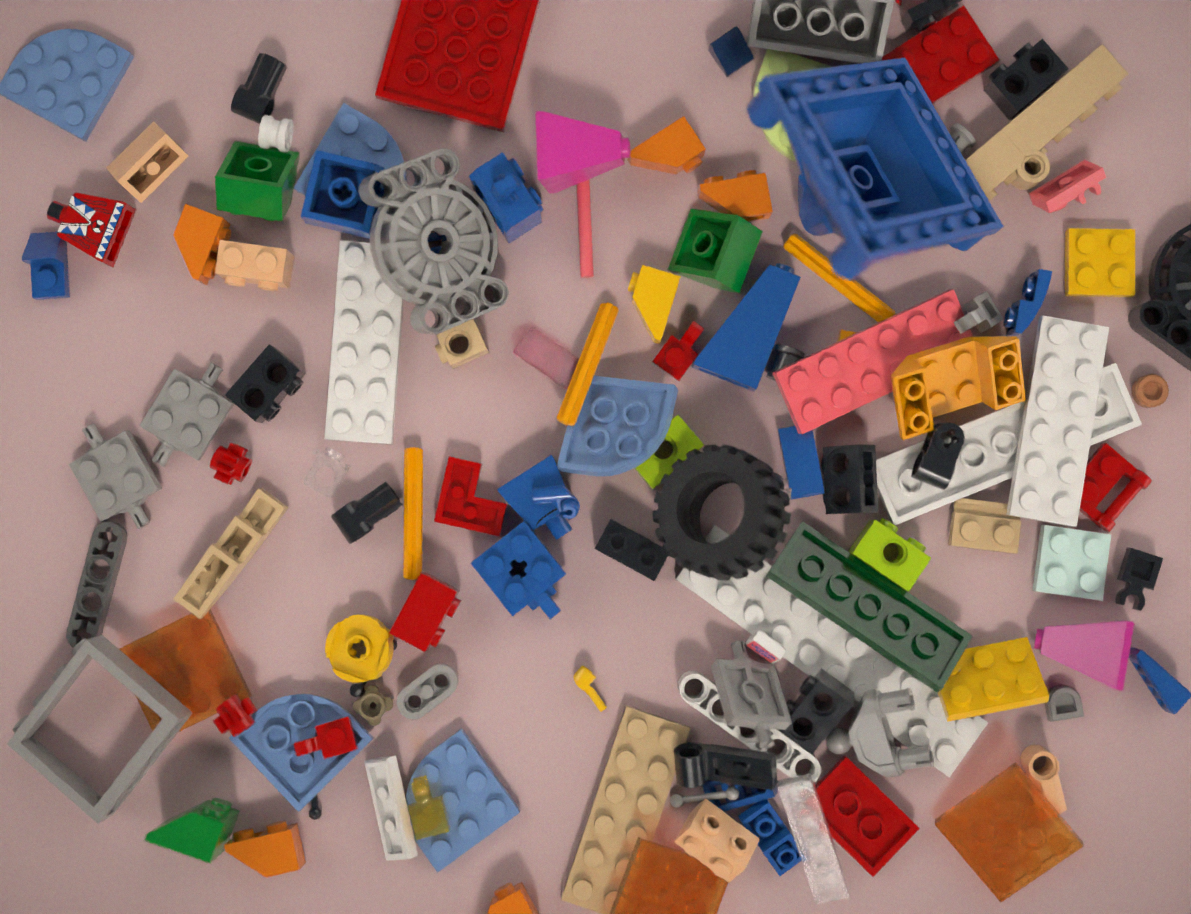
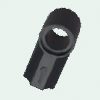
M259 53L245 85H240L234 94L231 111L260 124L264 115L271 116L275 105L274 96L286 72V64L266 53Z
M384 482L358 501L353 500L331 515V518L348 543L352 544L375 528V524L398 510L403 504L391 486Z

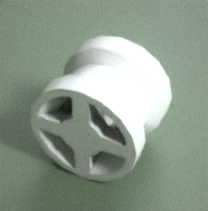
M264 115L259 127V147L268 149L273 146L277 147L279 151L288 152L293 139L292 119L284 118L278 121L273 116Z

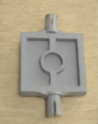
M210 363L202 379L191 378L177 369L172 371L140 424V427L154 434L162 443L152 461L165 467L174 450L182 451L196 460H201L234 405L233 402L221 396L213 387L223 369Z
M91 424L87 428L82 429L91 448L85 455L71 462L69 466L100 521L107 522L120 513L129 512L137 529L148 525L150 521L141 505L150 495L161 490L162 487L131 432L123 431L112 439L103 440L96 424Z
M738 640L731 644L735 657L734 660L717 659L711 665L727 726L753 728L756 730L760 748H769L774 745L770 729L785 730L792 723L775 665L759 663L750 659L746 651L745 642Z

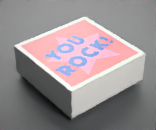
M758 630L753 635H750L745 643L746 647L770 664L781 660L786 652L784 646L762 630Z

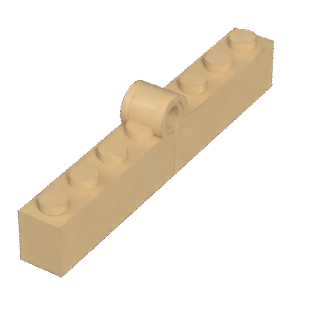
M1103 44L965 160L989 201L997 195L994 188L1002 181L1006 186L1011 183L1017 189L1029 190L1044 180L1050 171V162L1045 155L1048 151L1044 146L1052 139L1059 143L1073 131L1069 124L1077 118L1083 122L1098 109L1094 103L1102 96L1108 101L1123 88L1119 82L1129 73ZM1025 165L1032 169L1033 175L1026 172Z

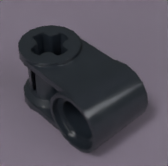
M949 422L934 424V430L927 432L922 449L915 460L911 473L913 479L943 490L951 482L965 439L961 427ZM941 432H947V436L951 438L950 443H944V440L939 438Z

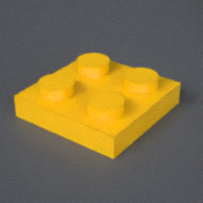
M1068 228L1065 230V296H1135V229Z

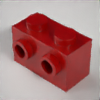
M421 572L389 633L423 652L429 650L430 646L436 648L446 631L441 628L446 616L451 618L454 616L462 601L456 598L460 590L427 572Z

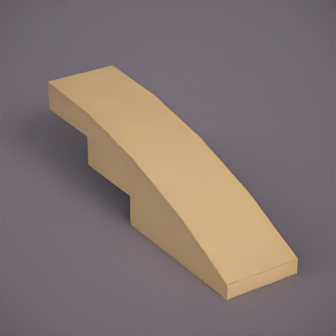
M258 488L241 514L233 518L217 543L211 544L173 600L199 619H202L250 561L289 507L263 488Z

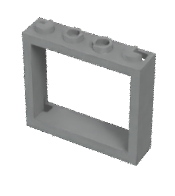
M103 635L90 639L84 638L72 650L73 658L68 664H64L55 672L52 677L54 683L48 690H44L36 697L32 703L35 708L29 715L24 716L17 722L13 728L15 734L7 743L97 824L116 813L193 714ZM92 658L162 718L103 796L98 794L33 737Z

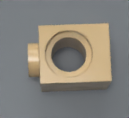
M474 319L436 335L440 344L435 345L437 354L442 364L449 362L453 369L489 353ZM458 337H464L469 341L468 349L462 354H456L451 349L452 342Z

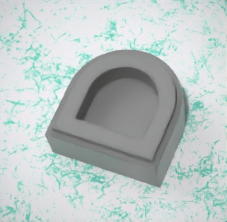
M1060 684L1048 690L1049 699L1045 703L1048 721L1053 722L1084 717L1081 697L1074 688Z

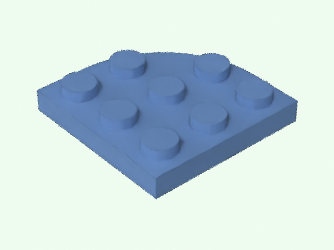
M79 29L52 31L37 37L17 54L0 82V95L86 142L135 56L109 40L89 31Z
M345 103L342 104L316 149L374 163L384 167L385 170L404 163L401 151L389 132L373 119ZM316 150L294 186L295 191L304 196L306 195ZM405 170V171H404V180H405L406 183H407V175H406V170ZM345 189L343 194H337L340 201H345L346 197H351L348 189Z
M594 376L576 424L566 428L557 468L560 472L602 477L627 472L645 462L659 448L667 435L678 394L676 385Z
M313 694L289 695L267 703L252 715L256 722L254 725L236 737L232 735L229 737L234 745L298 812L374 739L344 707L328 698ZM350 716L359 749L327 759L323 758L322 750L296 756L293 743L316 737L315 726Z
M463 729L457 731L424 757L415 769L406 793V803L414 839L437 873L520 813L517 804Z

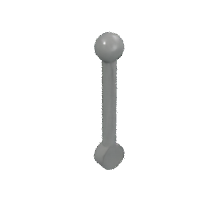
M729 787L726 791L683 796L675 794L671 797L670 802L673 807L678 808L683 806L684 803L703 801L705 798L707 800L721 798L736 800L739 796V791L735 787Z

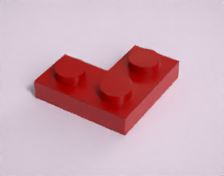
M449 456L434 522L500 537L507 504L475 497L482 469L481 463Z

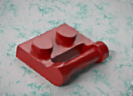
M1102 443L1087 461L1079 511L1099 528L1109 533L1116 525L1114 521L1141 489H1146L1150 485L1152 480L1107 443ZM1125 475L1131 481L1105 512L1101 513L1096 507L1119 479Z

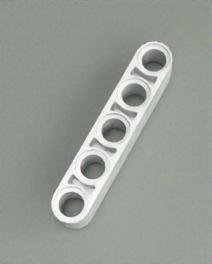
M688 671L680 676L678 690L681 697L688 704L750 749L768 752L767 748H760L756 730L751 735H743L740 733V726H727L724 715H716L712 712L713 703L720 699L716 684L697 671ZM698 679L702 682V690L698 695L690 696L685 693L684 686L688 680ZM770 729L773 740L781 739L784 742L783 751L776 755L777 768L802 785L814 783L821 773L819 761L781 733L779 729ZM802 759H809L811 761L810 771L804 775L797 774L795 772L797 762Z

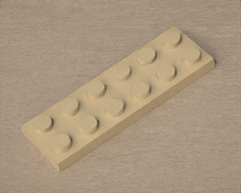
M626 705L561 900L600 914H628L676 772L674 749L679 744L686 743L690 731L689 726Z

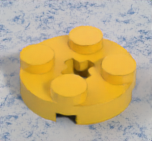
M352 615L336 623L328 633L325 643L326 657L330 659V663L333 666L331 669L338 677L348 682L361 683L378 679L386 671L393 657L394 637L389 633L390 629L386 628L379 619L369 615ZM363 640L365 642L364 646L367 648L366 653L361 654L360 658L356 657L357 651L352 649L354 643H360Z

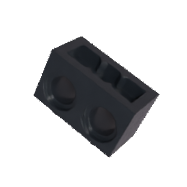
M1043 38L1034 46L1029 42L1013 55L1016 59L1013 64L1007 67L1003 63L988 76L991 82L984 89V92L1009 120L1069 69ZM1030 61L1038 62L1042 67V72H1035L1030 66ZM1004 83H1013L1017 88V94L1008 92Z
M269 344L228 390L225 396L255 422L263 423L265 420L270 422L280 412L282 407L279 404L287 395L293 396L304 383L301 379L306 373L277 348ZM284 365L287 371L285 379L281 382H274L272 378L274 368ZM261 390L264 394V402L261 406L253 408L250 403V397L255 391Z
M857 444L823 447L821 466L824 472L825 490L823 502L826 514L878 512L875 445ZM846 458H848V461H849V465H848V468H847V469H846V466H845V460H846ZM848 491H849V493H850V501H849V503H848V501H847V492H848Z
M610 519L595 547L597 551L654 582L668 558L662 546Z
M822 668L815 677L810 674L799 688L801 694L795 701L790 699L786 702L792 723L785 730L779 729L781 733L810 754L815 752L850 710L854 702L855 692ZM824 692L831 695L833 699L821 701L816 695ZM804 717L809 719L812 724L804 726L799 724L796 719Z

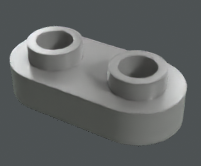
M444 663L436 664L429 668L399 693L397 698L399 712L408 719H419L425 716L456 690L458 686L457 672L453 667ZM439 674L445 675L448 679L447 685L439 686L436 683V676ZM410 696H419L421 705L418 707L412 706L409 702Z

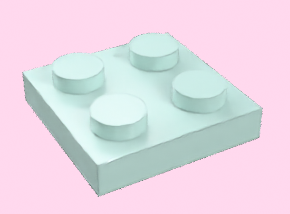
M1041 525L1032 591L1103 601L1111 534Z

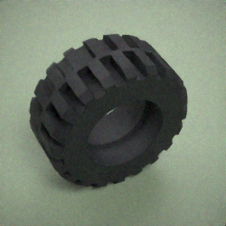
M715 444L705 445L703 452L697 449L688 452L685 461L678 459L671 466L674 469L670 475L665 474L660 482L664 484L661 493L656 492L654 502L658 503V510H653V522L659 524V528H656L655 533L658 541L665 543L663 550L669 557L674 558L675 562L681 567L717 580L728 581L731 577L735 579L745 578L749 574L748 570L757 573L765 567V564L762 562L764 559L773 560L778 553L774 548L779 541L784 543L787 533L783 532L784 524H790L791 513L785 511V506L790 505L788 493L781 490L784 488L783 481L780 476L773 473V468L767 463L731 445L723 444L721 447ZM736 483L739 485L744 498L742 519L730 536L719 542L709 543L704 538L700 528L702 506L715 489L725 484Z

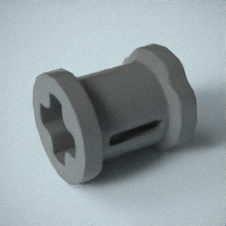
M777 344L775 347L777 355L772 370L767 372L766 377L776 381L772 372L804 358L805 353L789 346Z

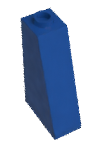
M776 263V266L769 265L697 356L692 368L754 392L759 385L801 277L794 274L795 270L780 263Z

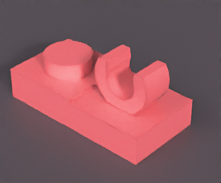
M1083 160L1029 193V196L1034 206L1052 213L1063 209L1073 199L1082 204L1086 203L1084 192L1088 188L1093 194H1101V186L1098 182L1105 179L1106 175L1103 167Z

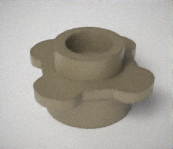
M375 685L366 687L364 696L353 703L354 712L360 714L371 726L379 725L383 714L393 708V700L379 693V689ZM372 702L376 704V708L374 709L370 707V704Z

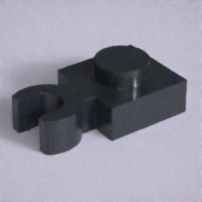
M927 0L908 9L901 22L906 32L916 27L918 31H922L935 24L938 15L959 6L958 3L962 0Z
M1127 547L1117 577L1118 580L1124 581L1126 584L1116 594V604L1124 605L1127 596L1132 595L1134 597L1132 609L1141 611L1145 605L1143 589L1154 590L1163 558Z

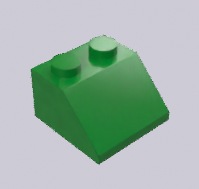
M234 141L215 175L217 210L230 212L234 215H248L268 221L277 220L283 222L292 202L300 152L290 150L282 152L278 148L270 147L265 149L260 148L256 144Z
M691 208L667 270L715 289L740 293L763 231L738 215Z
M213 798L212 801L202 802L164 821L148 832L144 841L211 863L225 851L224 844L230 840L240 810L231 808L232 803L229 801Z

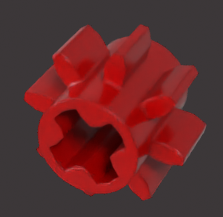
M231 442L228 448L220 445L210 462V468L216 471L213 478L227 485H232L234 479L242 482L252 465V459L245 457L248 449Z
M236 694L215 708L219 717L214 719L213 722L221 734L230 731L232 736L236 737L256 723L251 715L258 710L247 697L241 701Z

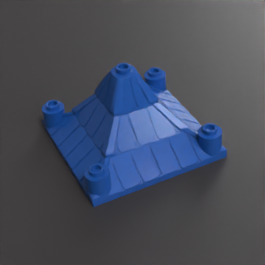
M906 58L764 76L757 84L760 91L747 105L749 119L755 126L763 129H772L779 121L782 122L800 172L798 176L799 217L804 229L813 236L835 233L844 239L830 254L832 269L838 276L847 280H853L874 262L947 244L955 249L967 251L985 236L993 235L1004 227Z

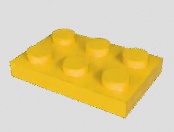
M1028 637L965 649L943 689L938 692L947 722L1046 703L1049 699L1048 690Z

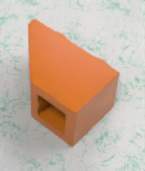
M747 170L737 173V178L724 180L723 176H713L704 179V184H699L698 198L720 213L738 215L748 222L769 219L773 213L766 173L757 174L756 170Z
M185 204L173 236L192 278L207 285L209 279H213L216 275L215 269L220 240H230L231 229L229 227L231 224L220 216Z
M286 820L266 825L267 830L254 833L253 828L233 833L234 838H231L224 844L226 853L266 878L300 870L306 863L298 824L287 825Z

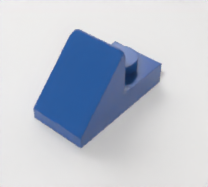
M58 231L31 233L23 252L22 261L31 267L33 299L70 298L67 242L57 236Z

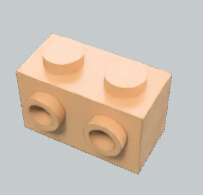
M153 121L106 168L118 183L142 203L179 167L188 155Z
M220 240L215 274L225 280L224 283L228 285L245 287L246 282L258 284L257 288L278 291V287L290 288L294 255L283 248Z
M705 798L689 813L674 842L682 847L687 854L695 857L710 868L715 875L730 883L746 869L760 839Z

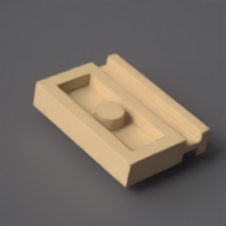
M966 498L953 502L954 509L951 516L949 546L1018 554L1021 521L1020 517L1006 515L1008 504Z

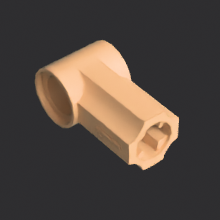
M1036 744L1026 747L1022 751L1020 761L1026 771L1035 813L1038 817L1060 815L1067 808L1058 775L1059 762L1051 752L1041 745ZM1040 756H1045V766L1039 770H1034V760Z

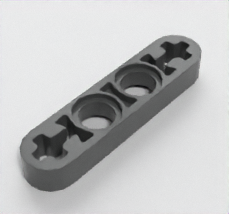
M117 522L101 523L93 532L66 633L67 641L73 648L82 640V637L77 635V630L84 629L87 619H80L81 615L97 617L96 622L89 621L86 632L91 634V638L100 636L103 633L128 536L123 525ZM113 528V534L118 537L116 542H110L107 552H114V556L98 554V549L106 550L108 540L103 538V533L110 532ZM98 560L106 561L110 567V572L104 579L96 577L93 572V566ZM90 592L98 594L101 599V605L96 611L88 610L84 603L86 595Z

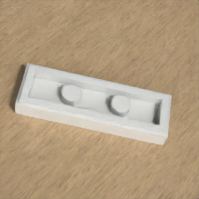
M396 755L364 761L386 861L411 859L418 856Z

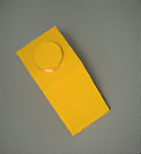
M642 265L640 273L633 272L627 291L633 292L632 303L653 343L660 344L681 276Z

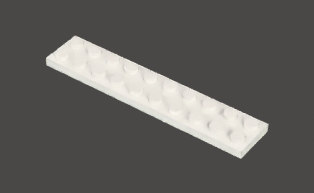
M714 525L705 539L709 543H716L730 535ZM764 560L762 562L765 564V567L757 573L748 570L749 574L747 577L741 579L731 577L728 581L709 578L685 568L680 571L675 578L752 635L758 630H762L785 647L786 652L782 657L804 673L815 677L822 668L854 691L852 706L854 709H856L863 694L868 690L876 689L877 691L880 690L881 693L911 688L915 700V709L886 714L893 737L909 749L930 745V751L933 752L934 767L949 778L988 724L980 716L947 722L937 692L766 577L772 566Z

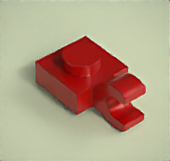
M693 321L680 340L671 335L652 363L679 382L698 356V353L692 350L691 347L704 331V328Z
M350 716L315 726L316 737L293 743L297 757L322 750L323 758L327 759L359 749Z

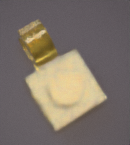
M427 775L413 778L411 785L417 802L409 804L408 810L416 840L449 832L450 825L443 797L432 798Z

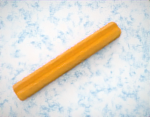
M793 233L784 243L783 247L786 251L875 321L881 322L896 314L891 307L855 279L847 280L838 276L833 271L830 260L798 234Z
M611 303L600 304L557 415V420L564 425L574 426L580 414L619 312L618 307Z
M409 447L404 450L403 577L407 580H417L422 572L423 450L418 447Z

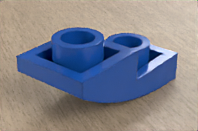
M1038 269L1025 278L1022 296L1026 297V300H1018L1011 304V307H1008L1005 312L1004 327H1008L1006 336L1022 334L1033 321L1047 294L1052 271Z
M795 426L778 429L791 500L824 494L813 430L804 434H798Z
M767 799L755 803L738 815L745 828L760 839L757 845L779 876L807 858Z

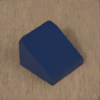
M738 26L723 34L709 46V53L726 77H729L754 60V56Z

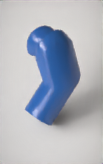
M555 485L532 488L534 504L552 503L566 519H572L577 516L580 509L579 501L565 486Z

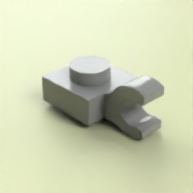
M987 291L963 305L967 310V315L955 321L954 324L960 334L973 326L977 327L979 332L982 333L1002 321L1003 317Z

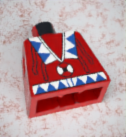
M75 192L68 205L53 201L49 205L47 218L60 224L57 232L59 238L98 261L114 268L136 209L123 201Z

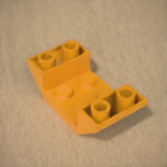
M1016 336L966 337L906 356L891 375L899 434L902 440L933 431L932 418L977 403L983 402L994 410H998L1026 401L1019 338Z

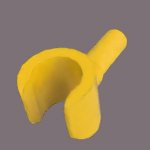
M582 665L574 674V681L580 689L589 695L598 710L602 712L607 706L590 685L596 676Z

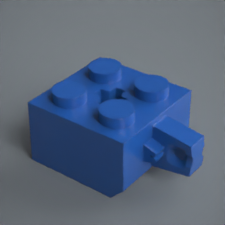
M316 150L301 218L309 225L370 239L373 218L378 208L369 206L362 201L359 195V186L364 178L383 171L385 168L374 163ZM375 181L373 183V191L376 196L382 198L385 192L384 187L379 181ZM345 189H348L351 197H346L345 201H340L337 194H343Z
M502 152L475 169L469 175L474 191L486 204L494 222L507 242L511 243L542 223L540 212L543 211L541 206L543 203L532 186L526 189L524 185L526 182L523 178L524 173L516 160L512 158L508 161Z
M525 521L471 562L472 566L512 617L527 605L533 611L540 607L550 620L561 612V609L551 598L557 592L552 585L567 573ZM514 559L519 563L522 561L527 563L528 566L524 569L527 574L526 576L522 577L520 574L514 576L511 573V570L514 568L512 564Z

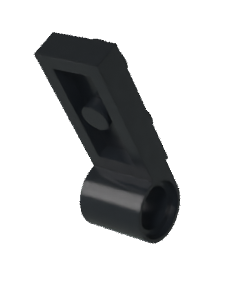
M695 742L682 743L674 749L676 781L678 785L685 788L699 787L707 780L774 790L778 783L776 753Z

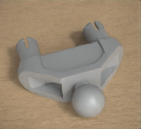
M911 688L881 693L880 690L877 691L876 689L866 691L852 714L849 732L844 728L836 727L825 738L826 746L835 754L846 753L853 745L858 761L886 777L901 776L908 769L934 766L933 752L930 751V745L903 750L896 746L886 717L887 713L915 709V700Z

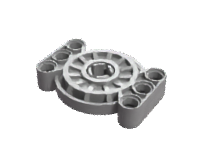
M446 148L438 149L364 178L359 186V195L362 201L369 206L378 208L370 230V251L374 266L383 282L396 295L409 303L416 304L411 312L410 321L414 330L422 334L441 333L495 310L506 303L509 295L508 287L504 281L499 278L490 277L498 253V235L494 219L486 204L473 190L461 182L453 180L459 171V159L453 151ZM436 158L442 160L444 164L443 174L438 173L435 169L434 162ZM406 169L410 170L414 175L415 181L413 186L408 185L404 180V171ZM375 181H379L384 187L385 192L382 198L376 196L373 191V183ZM431 231L436 232L439 236L445 235L447 237V240L442 242L441 250L438 254L432 252L428 246L427 239ZM487 285L493 291V298L490 302L487 301L484 295ZM458 297L464 302L462 314L457 313L455 309V301ZM428 310H431L435 315V323L432 327H429L425 322V314Z

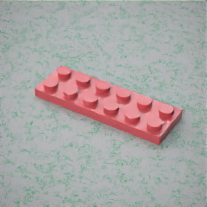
M954 289L946 290L772 372L798 434L809 432L892 392L891 375L906 356L966 337H973L970 329L960 334L954 324L955 321L965 316Z

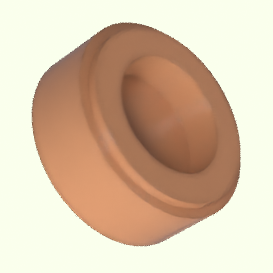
M1148 374L1139 377L1134 382L1131 392L1134 401L1139 406L1153 408L1160 406L1166 401L1169 388L1167 382L1161 376Z

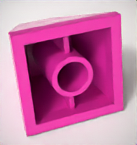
M535 111L537 177L549 193L560 192L625 164V158H630L629 137H623L621 131L544 111Z
M1118 620L1044 626V630L1037 629L1034 649H1039L1040 654L1115 690L1123 691L1134 622Z

